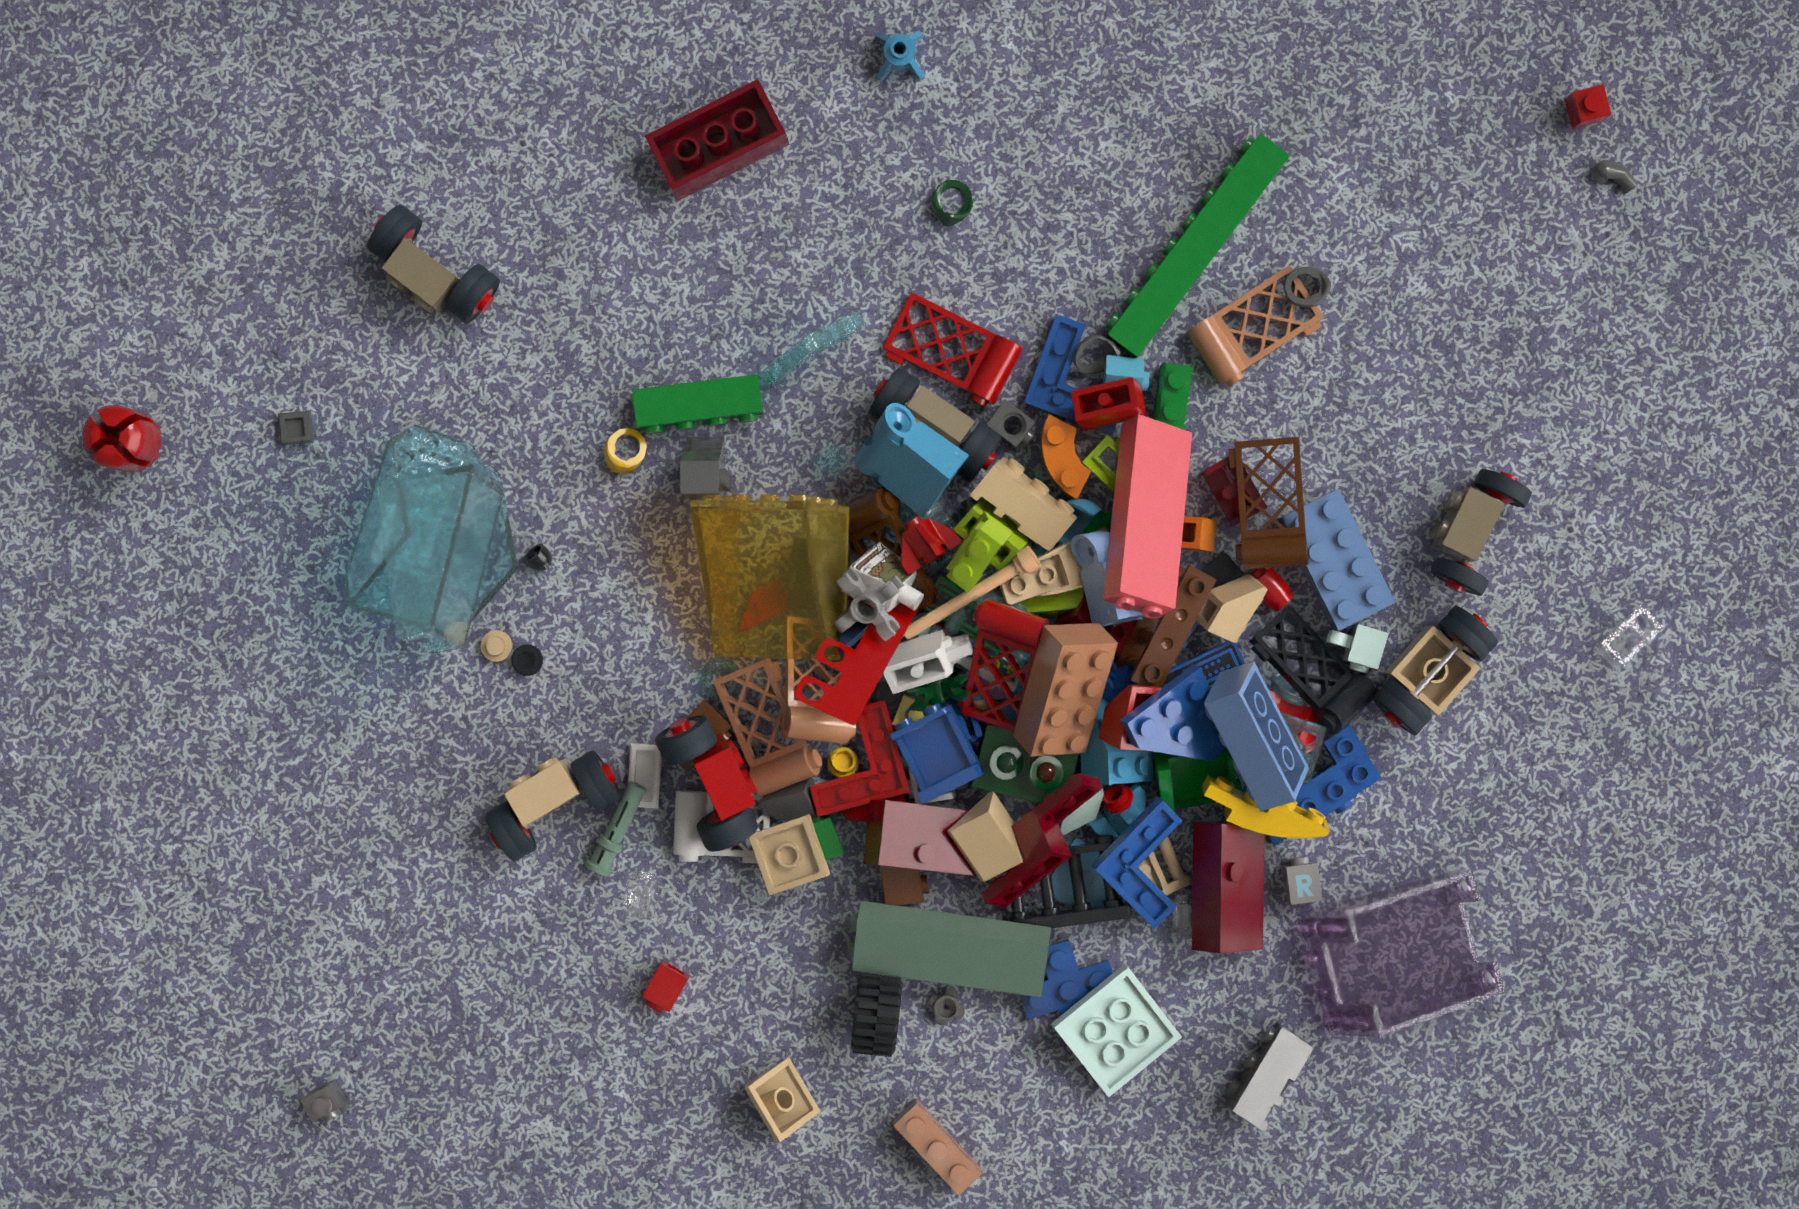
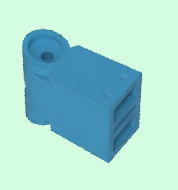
M891 403L877 421L873 435L867 438L854 458V464L862 473L878 477V482L921 517H924L944 493L969 455L923 422L916 423L913 414L905 406L899 403Z

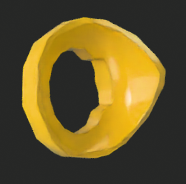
M631 428L618 429L610 435L604 447V460L608 468L616 473H628L639 467L645 458L647 450L645 438L637 430ZM623 435L634 437L638 441L640 448L638 454L627 461L620 459L614 454L616 450L615 443Z

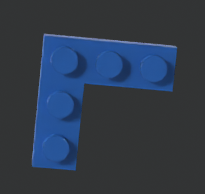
M1056 314L1023 404L1077 423L1071 391L1078 389L1064 383L1073 362L1074 350L1080 343L1085 324ZM1117 424L1093 430L1113 436Z
M1159 797L1091 864L1154 929L1177 906L1138 866L1182 822L1181 818Z

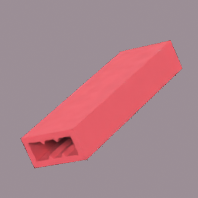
M1140 414L1121 425L1103 600L1115 604V607L1118 609H1132L1142 612L1144 617L1157 619L1176 607L1192 433Z

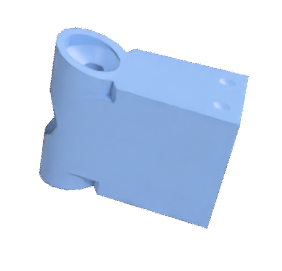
M1096 531L1075 535L1071 542L1074 558L1082 567L1080 574L1092 623H1099L1104 627L1147 618L1143 616L1142 612L1132 609H1118L1115 607V604L1103 600L1110 533Z

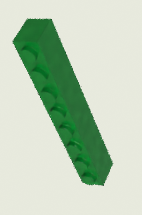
M1260 133L1255 140L1251 137L1247 139L1238 151L1242 158L1236 165L1232 162L1228 164L1219 176L1224 180L1217 190L1213 187L1209 189L1200 201L1205 206L1198 216L1193 212L1181 226L1186 231L1179 241L1173 237L1162 252L1166 255V258L1160 266L1154 262L1143 278L1148 281L1141 291L1135 287L1124 302L1129 307L1121 316L1116 312L1105 328L1110 331L1106 337L1116 343L1118 348L1131 358H1138L1291 156Z

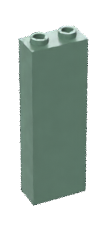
M861 901L859 913H852L850 932H856L855 939L850 938L848 957L853 958L852 971L1041 997L1051 927Z

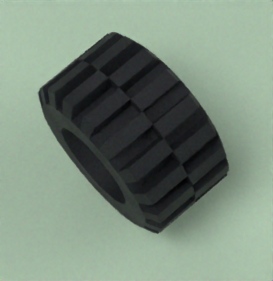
M861 973L857 984L851 1037L853 1053L892 1057L896 1049L901 1006L902 981L900 977Z

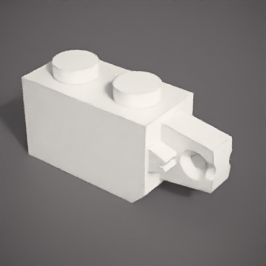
M943 630L899 643L883 672L892 693H899L947 678L953 673L954 664L959 663L961 658L972 654V641L968 634L951 638L950 636H945Z

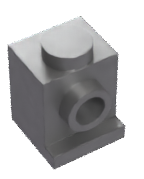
M336 1079L307 1094L300 1100L312 1122L320 1119L321 1122L325 1123L350 1108Z

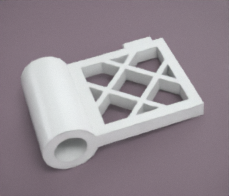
M676 790L673 854L679 855V861L697 862L698 856L706 855L742 857V863H758L754 850H748L742 843L738 845L743 850L728 848L717 852L708 851L696 827L697 823L704 816L713 811V804L706 791ZM758 793L752 794L754 800H761L763 798ZM764 809L763 814L756 819L757 823L763 820L762 830L769 828L770 815Z

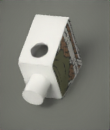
M881 543L875 545L849 567H853L859 573L865 586L873 584L881 587L895 575L898 576L904 586L899 589L900 592L887 600V604L884 607L886 612H890L900 602L915 610L924 597L923 593L912 587L917 574L916 571L907 576L901 566V558ZM841 588V591H842L843 593H845V594L851 596L849 593L845 592V591ZM863 600L864 603L874 607L870 601Z

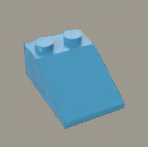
M1102 698L1086 753H1080L1081 774L1098 778L1101 785L1153 781L1152 751L1118 749L1099 739L1104 709L1109 704Z

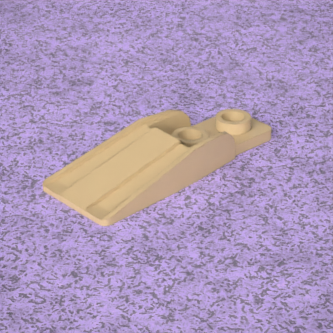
M1103 527V528L1098 529V530H1095V531H1093V532H1096V531L1108 532V529L1105 528V527ZM1072 540L1037 556L1041 564L1039 570L1030 575L1028 573L1024 575L1019 573L999 585L1005 603L1011 605L1034 596L1035 598L1083 587L1080 574L1082 567L1077 563L1072 553Z

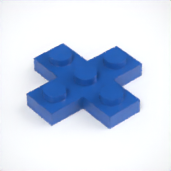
M1069 939L1049 945L1045 969L1048 979H1045L1043 982L1042 996L1035 997L1020 994L1028 1020L1057 1010L1060 1016L1113 974L1109 960L1078 969Z

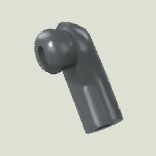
M1602 160L1591 170V175L1595 181L1601 183L1607 178L1613 179L1625 194L1638 185L1635 178L1620 162Z

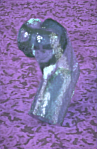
M961 608L949 615L943 628L936 624L932 625L928 634L943 630L945 636L954 637L959 632L967 610Z

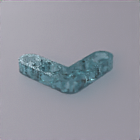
M855 311L801 339L759 375L767 388L772 387L789 376L813 355L850 337L861 330L866 323L860 313Z

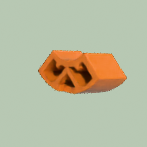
M1048 415L1040 440L1044 467L1050 480L1064 495L1072 500L1078 499L1091 470L1081 463L1075 453L1074 438L1077 428Z

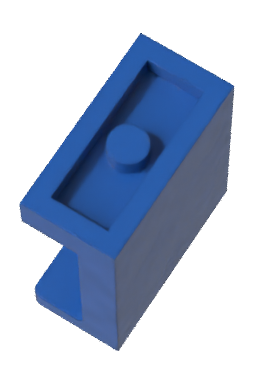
M938 703L922 711L924 718L914 722L912 717L894 725L897 731L889 735L891 741L896 740L921 790L917 794L922 805L985 774L951 705L941 708Z

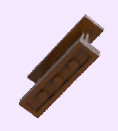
M1179 565L1175 609L1162 615L1161 618L1136 620L1133 632L1122 654L1113 660L1118 667L1127 664L1131 666L1132 674L1129 680L1141 686H1163L1217 579L1191 565H1187L1186 569Z

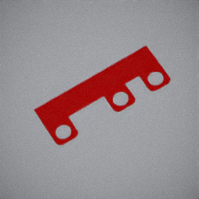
M900 602L890 612H887L900 625V628L895 631L896 634L887 641L880 637L876 626L872 622L869 624L856 649L831 638L824 639L816 652V659L841 671L842 674L835 687L814 677L804 676L794 691V697L801 702L855 726L919 606L917 609L912 610ZM828 646L841 648L845 655L844 659L840 662L829 661L824 655L825 648ZM810 683L820 686L823 690L822 698L819 700L806 698L802 692L803 687Z

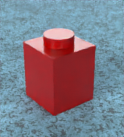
M1604 84L1574 91L1564 99L1572 129L1602 122L1612 115Z
M663 960L642 995L643 998L647 999L645 1004L660 1013L663 1010L670 1012L690 975Z

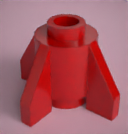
M918 516L904 525L906 531L901 534V566L908 576L922 567L919 560L922 561L924 566L930 565L946 553L942 547L943 545L950 551L960 545L962 540L956 531L931 518L922 520Z

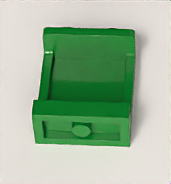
M1228 749L1212 761L1160 752L1153 753L1157 797L1161 798L1174 812L1175 809L1217 803L1204 796L1202 784L1207 775L1216 779L1218 776H1222L1230 780L1235 785L1234 788L1242 791L1241 781L1239 778L1236 779L1233 758Z

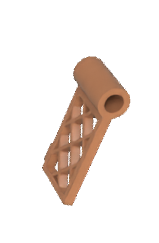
M1290 265L1186 332L1220 385L1225 382L1228 387L1234 385L1245 377L1242 371L1301 332L1307 337L1322 327L1319 321L1324 316L1317 306L1309 308L1314 317L1307 322L1292 320L1295 305L1287 300L1286 296L1275 294L1277 281L1285 275L1288 276L1293 271ZM1298 276L1292 281L1294 295L1297 296L1298 292L1301 298H1310L1311 296ZM1271 285L1270 292L1262 291ZM1259 295L1269 298L1266 314L1249 310L1253 296ZM1274 299L1290 302L1287 318L1271 315ZM1245 302L1244 309L1237 308L1239 305ZM1229 312L1243 314L1240 331L1228 328L1222 316ZM1248 316L1265 319L1262 335L1245 332ZM1269 320L1286 324L1284 337L1280 339L1267 337ZM1291 325L1298 326L1290 332ZM1233 335L1239 336L1238 342ZM1244 337L1260 340L1258 354L1250 359L1242 349ZM1265 342L1273 343L1264 349Z
M791 615L785 618V710L782 718V734L784 738L847 744L850 738H854L856 734V724L853 726L804 702L794 700V687L800 682L802 677L809 675L814 669L828 682L827 684L833 687L837 683L836 680L840 678L841 671L833 678L822 666L821 662L806 648L814 639L821 645L825 639L821 633L826 629L839 630L834 624L835 620ZM794 625L804 626L812 637L802 644L794 635ZM839 630V641H840L841 634H842V633L840 632V630ZM837 646L825 648L828 652L825 655L826 658L831 656L836 662L841 661L840 655L836 651L838 649ZM800 652L812 664V667L804 674L794 665V657ZM812 683L804 686L813 695L810 700L822 698V688L818 691Z
M770 657L713 680L750 767V777L760 796H766L814 777L820 773V767L822 766V758L819 752L808 746L806 740L795 739V743L790 745L776 740L782 726L785 710V691L780 680L784 679L778 662H772ZM764 667L768 676L766 688L751 682L755 670ZM747 674L746 679L740 676ZM733 680L743 685L739 699L728 694L725 682ZM749 688L763 694L758 708L744 702ZM768 697L779 702L781 710L778 717L764 711ZM741 708L756 714L751 728L741 724L739 719ZM761 717L776 723L771 737L756 731ZM754 737L768 743L765 755L758 758L755 757L751 747ZM774 746L779 748L772 752Z

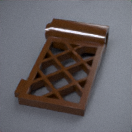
M1299 437L1234 442L1235 448L1229 449L1230 468H1236L1241 528V544L1235 545L1237 564L1243 563L1244 570L1308 565ZM1293 444L1294 457L1286 467L1282 466L1271 456L1279 445ZM1264 446H1273L1268 453L1261 448ZM1256 447L1265 455L1253 470L1243 462L1242 448ZM1268 458L1282 469L1270 485L1256 473ZM1293 464L1295 467V476L1288 471V469ZM1243 467L1250 472L1245 479ZM1285 473L1296 481V490L1288 499L1273 488ZM1252 476H1255L1267 487L1255 502L1245 494L1244 487ZM1270 490L1284 501V504L1273 516L1269 515L1258 505ZM1296 495H1297V508L1291 503V500H1292ZM1245 499H1247L1252 504V506L1247 510V512ZM1289 505L1298 513L1299 527L1285 528L1275 519ZM1256 507L1270 520L1261 530L1248 531L1247 517ZM1272 522L1279 527L1276 529H1267Z
M884 486L852 500L835 510L834 521L836 527L842 534L850 537L859 558L869 551L862 539L863 537L876 542L875 545L881 543L897 556H901V534L905 532V529L897 514L900 509L899 498ZM889 525H891L896 536L895 543L885 538L886 529ZM922 567L916 571L917 574L912 587L914 585L919 587L925 598L924 601H921L918 610L938 602L936 595L939 594L932 578H927Z

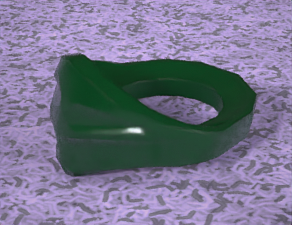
M958 180L944 181L938 185L932 197V210L942 224L947 227L963 221L970 214L973 207L971 190L966 184ZM949 188L960 190L965 197L964 206L959 210L958 214L944 212L943 206L940 203L942 193Z

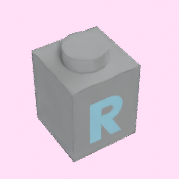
M1308 856L1289 858L1290 864L1282 865L1287 903L1295 905L1323 901L1318 863L1309 861Z

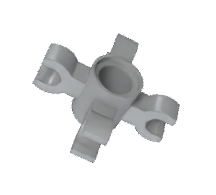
M853 567L845 571L842 577L837 580V583L854 600L850 608L838 616L839 619L834 621V624L842 633L857 621L864 624L872 622L876 626L880 637L887 641L896 634L895 631L900 628V625L894 617L885 611L884 607L887 604V600L900 592L899 589L904 584L895 575L881 587L873 584L865 586L859 573ZM863 600L870 601L874 608L868 607Z

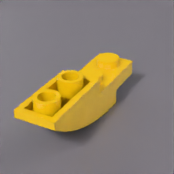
M1207 775L1202 784L1204 796L1226 806L1224 809L1226 821L1261 834L1285 838L1325 837L1330 832L1327 820H1325L1326 817L1321 812L1313 808H1309L1307 811L1297 806L1298 803L1296 801L1260 811L1255 800L1253 801L1249 797L1247 790L1244 793L1234 788L1235 785L1222 776H1218L1216 779Z

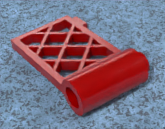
M911 292L883 346V349L888 351L885 356L886 358L902 366L906 360L969 392L971 394L969 400L985 408L988 403L992 405L996 403L1023 351V348L1015 342L994 334ZM914 302L927 308L930 319L912 324L909 312ZM931 310L940 314V316L933 318ZM907 318L909 326L901 328ZM947 318L954 321L958 333L940 338L935 322ZM932 324L937 340L919 345L914 329ZM959 324L968 328V330L961 332ZM911 331L915 347L902 351L892 346L898 334ZM976 332L986 337L981 349L967 352L963 336ZM960 338L964 354L946 359L942 343ZM938 345L943 361L932 365L924 362L920 350ZM917 352L919 359L910 354ZM977 355L973 364H971L969 357ZM966 359L970 370L964 381H961L951 375L948 364ZM945 366L947 373L938 369V367Z
M987 599L983 604L979 603L974 612L973 621L977 622L978 634L967 687H961L963 690H969L971 694L963 701H958L957 705L962 707L961 714L1014 732L1043 626L1049 625V620ZM985 639L996 642L1001 653L990 657L984 647ZM1020 650L1031 654L1029 664L1020 668L1012 653ZM1003 657L1006 658L1013 672L1005 676L1001 675L994 663ZM985 666L989 668L995 678V681L987 685L983 683L978 675L979 669ZM1017 676L1023 686V691L1014 696L1006 681ZM997 685L1000 686L1007 700L996 704L988 689ZM980 693L990 707L984 711L971 706L973 697ZM1011 704L1017 714L1016 722L1006 719L1000 708Z

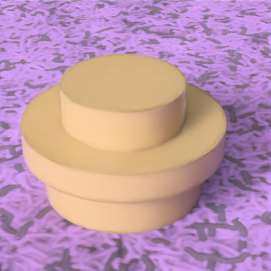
M493 630L482 638L480 647L485 658L490 661L500 662L509 657L512 652L513 643L507 633Z

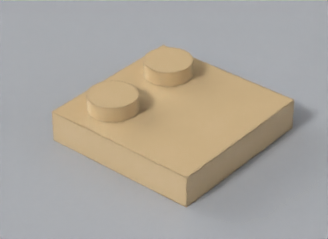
M810 814L757 831L749 837L769 895L830 875Z

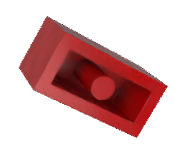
M1133 377L1071 391L1076 422L1085 431L1126 422L1138 414L1146 416L1142 387Z

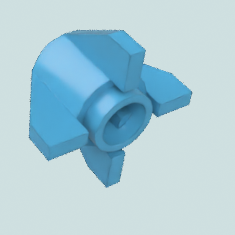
M919 30L909 36L905 34L888 36L878 32L875 35V39L884 47L885 62L877 73L876 79L881 82L891 70L904 72L909 69L921 81L925 74L915 61V45L923 38L924 34ZM905 49V52L903 54H896L894 50L900 51Z
M1138 783L1130 788L1134 794V799L1126 811L1111 814L1103 806L1104 816L1100 813L1095 820L1088 823L1097 834L1113 835L1114 838H1118L1145 810L1146 793Z

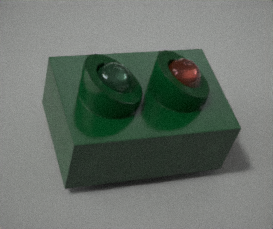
M986 723L978 760L985 774L971 781L972 787L1041 803L1046 795L1057 791L1065 784L1069 777L1074 775L1079 753L1031 757L1014 738V732Z

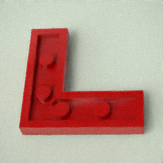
M886 700L865 705L858 718L871 769L810 786L818 817L868 804L870 800H883L910 792L896 740L891 741L889 737L890 734L894 733Z

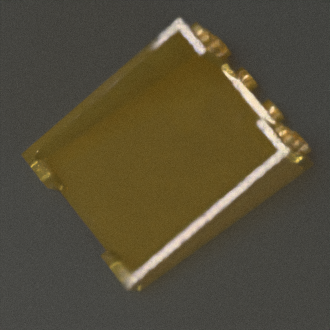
M703 494V500H690L716 657L817 660L815 655L824 639L831 638L838 642L840 641L842 633L836 627L834 621L839 619L838 616L846 610L847 594L841 591L837 580L842 577V574L848 568L849 507L838 505L837 499L809 497V495H790L789 501H780V495L763 494L760 495V501H752L751 495L732 494L729 497ZM837 646L825 648L824 655L828 660H840Z

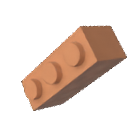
M917 1098L893 1119V1126L958 1196L982 1175L981 1167Z

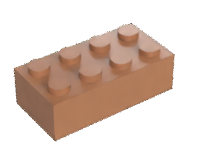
M1099 623L1043 626L1013 734L1014 738L1031 757L1086 753L1118 645L1116 640Z

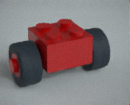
M705 715L680 719L658 734L655 738V743L663 761L667 765H677L692 760L715 808L714 811L704 816L696 826L705 848L710 852L722 851L740 844L753 835L758 828V823L750 807L756 804L752 794L756 793L757 789L746 768H739L744 762L732 739L726 741L722 733L716 735L709 719Z

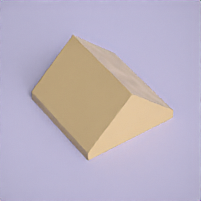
M990 791L947 831L981 882H985L1023 862V853L1011 827L1015 822L994 791Z
M789 1057L746 1082L744 1089L776 1143L783 1141L821 1112Z

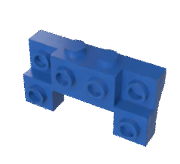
M1347 725L1340 733L1321 741L1333 762L1303 781L1295 800L1298 803L1297 806L1307 811L1309 808H1313L1324 816L1334 810L1336 814H1339L1353 805L1351 800L1358 793L1382 779L1351 725ZM1267 835L1274 846L1287 839L1285 837Z

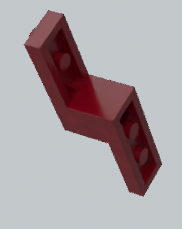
M1079 773L1072 775L1062 787L1046 795L1043 802L1034 809L1025 812L1021 819L1011 826L1025 859L1005 875L994 879L991 882V886L981 893L985 904L1007 907L1072 856L1058 823L1103 789L1098 778Z

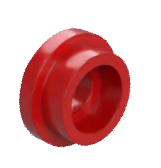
M1112 784L1104 791L1102 798L1103 806L1111 814L1124 812L1133 802L1134 794L1129 787L1123 784Z

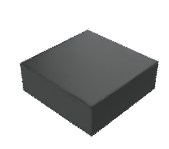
M311 411L278 414L281 445L314 443Z

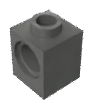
M1007 400L1002 402L986 424L991 430L1002 436L1001 440L1013 449H1016L1019 444L1025 447L1036 433L1031 429L1035 421ZM1011 418L1018 420L1021 424V432L1016 435L1008 434L1004 429V422Z

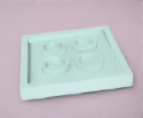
M1125 964L1051 1023L1052 1027L1108 1097L1182 1038Z

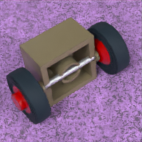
M1481 469L1474 481V485L1481 491L1467 487L1458 490L1456 494L1452 492L1446 500L1443 509L1447 513L1442 522L1437 521L1430 533V538L1434 540L1430 547L1458 560L1452 561L1438 557L1431 569V573L1446 582L1445 586L1461 594L1465 591L1477 596H1482L1485 592L1489 580L1472 568V562L1478 560L1504 505L1510 504L1525 508L1532 495V491L1519 483L1518 479L1513 475L1503 471L1498 473L1488 469Z

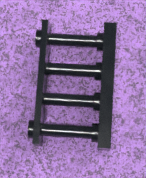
M1113 835L1094 837V843L1068 846L1072 855L1068 862L1075 904H1072V910L1060 911L1059 906H1056L1052 876L1049 873L1039 881L1043 908L1040 909L1041 914L1029 915L1028 910L1024 908L1023 895H1021L1011 903L1012 912L1009 913L1010 918H1006L1004 921L1058 928L1130 918L1132 916L1131 905L1128 902L1123 903L1122 898L1118 896V892L1104 878L1106 900H1103L1104 905L1091 907V902H1087L1080 854L1099 851L1100 856L1115 841L1113 840Z

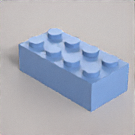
M1340 489L1334 490L1304 505L1308 565L1300 566L1332 630L1340 631L1396 603ZM1295 510L1277 518L1278 522L1285 528L1299 527L1298 513Z
M1253 661L1220 672L1204 702L1205 712L1208 718L1215 723L1222 745L1228 748L1233 758L1236 772L1242 775L1247 785L1249 797L1253 801L1255 800L1260 811L1294 802L1309 767L1255 662Z

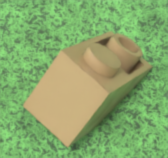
M1249 574L1211 590L1196 621L1208 632L1236 643L1241 633L1246 629L1247 623L1256 608L1261 604L1268 589Z

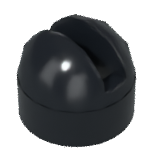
M539 543L527 552L524 562L535 571L546 570L544 567L546 563L551 565L552 555L542 543Z

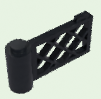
M1290 605L1283 609L1249 641L1253 645L1251 649L1263 662L1267 660L1315 711L1317 725L1326 733L1334 735L1340 733L1373 700L1376 694V688L1372 681L1364 675L1354 674ZM1285 616L1295 626V633L1284 631L1283 618ZM1264 636L1276 637L1278 649L1270 648L1262 638ZM1285 639L1296 641L1297 653L1286 651ZM1304 642L1311 643L1316 648L1317 656L1305 653ZM1287 659L1298 661L1300 673L1293 672L1287 666ZM1307 662L1318 664L1319 676L1308 674ZM1326 666H1332L1342 677L1340 679L1328 678ZM1309 682L1320 684L1321 697L1319 699L1309 689Z

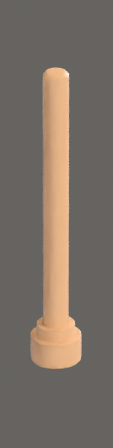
M1029 546L1018 551L1017 556L1013 558V563L976 584L969 593L964 591L911 623L904 637L908 640L1019 573L1022 575L1028 573L1030 575L1039 570L1041 564L1037 556Z

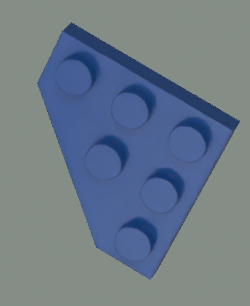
M1193 664L1120 720L1133 746L1143 750L1207 761L1214 760L1228 749L1222 745L1215 723L1208 718L1205 712L1204 702L1211 689L1201 667Z

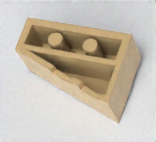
M1003 457L990 469L969 496L976 501L982 496L996 507L993 513L1000 518L1006 515L1018 525L1017 530L1047 551H1050L1077 519L1073 514L1074 509L1062 499L1057 501L1048 494L1050 490L1043 482L1036 478L1031 480L1023 473L1025 471L1024 467L1012 458L1007 460Z

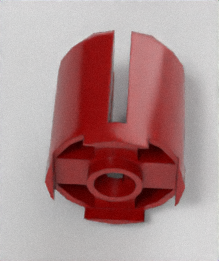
M108 405L97 410L100 417L90 415L85 421L82 431L83 447L86 453L94 455L92 460L98 465L123 472H139L150 467L159 457L162 433L156 421L146 413L120 405Z

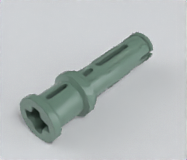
M632 781L627 783L625 792L615 809L605 833L598 835L596 839L598 844L591 859H587L584 864L588 869L602 876L609 877L612 870L610 868L617 853H621L624 848L621 841L647 791L645 787Z

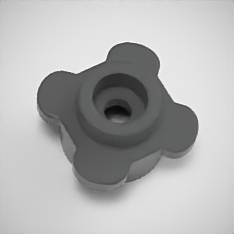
M948 989L945 994L940 996L932 995L929 998V1006L934 1009L936 1014L935 1021L939 1025H945L947 1021L954 1018L960 1019L964 1016L965 1010L958 1002V992L955 989ZM945 1004H949L950 1008L948 1010L944 1009L943 1006Z

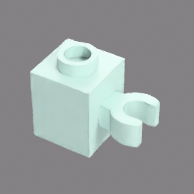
M1353 624L1350 635L1329 630L1326 642L1346 648L1343 661L1350 662L1349 669L1368 674L1369 668L1378 670L1389 633L1360 624Z

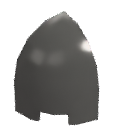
M811 777L763 796L759 804L766 813L778 820L787 822L810 814L811 818L817 817L815 805L812 803L810 786L815 785L814 780Z

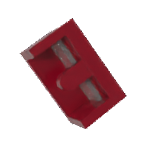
M1228 456L1200 473L1230 525L1233 527L1240 523L1237 472L1236 468H1230ZM1243 467V473H1244V479H1245L1249 474H1248V472L1246 471V469ZM1250 479L1244 486L1245 494L1255 502L1260 497V493L1252 479ZM1245 499L1247 512V510L1252 506V504L1247 499ZM1262 499L1258 505L1262 509H1266L1267 505ZM1255 507V509L1248 515L1247 519L1259 513L1260 511Z

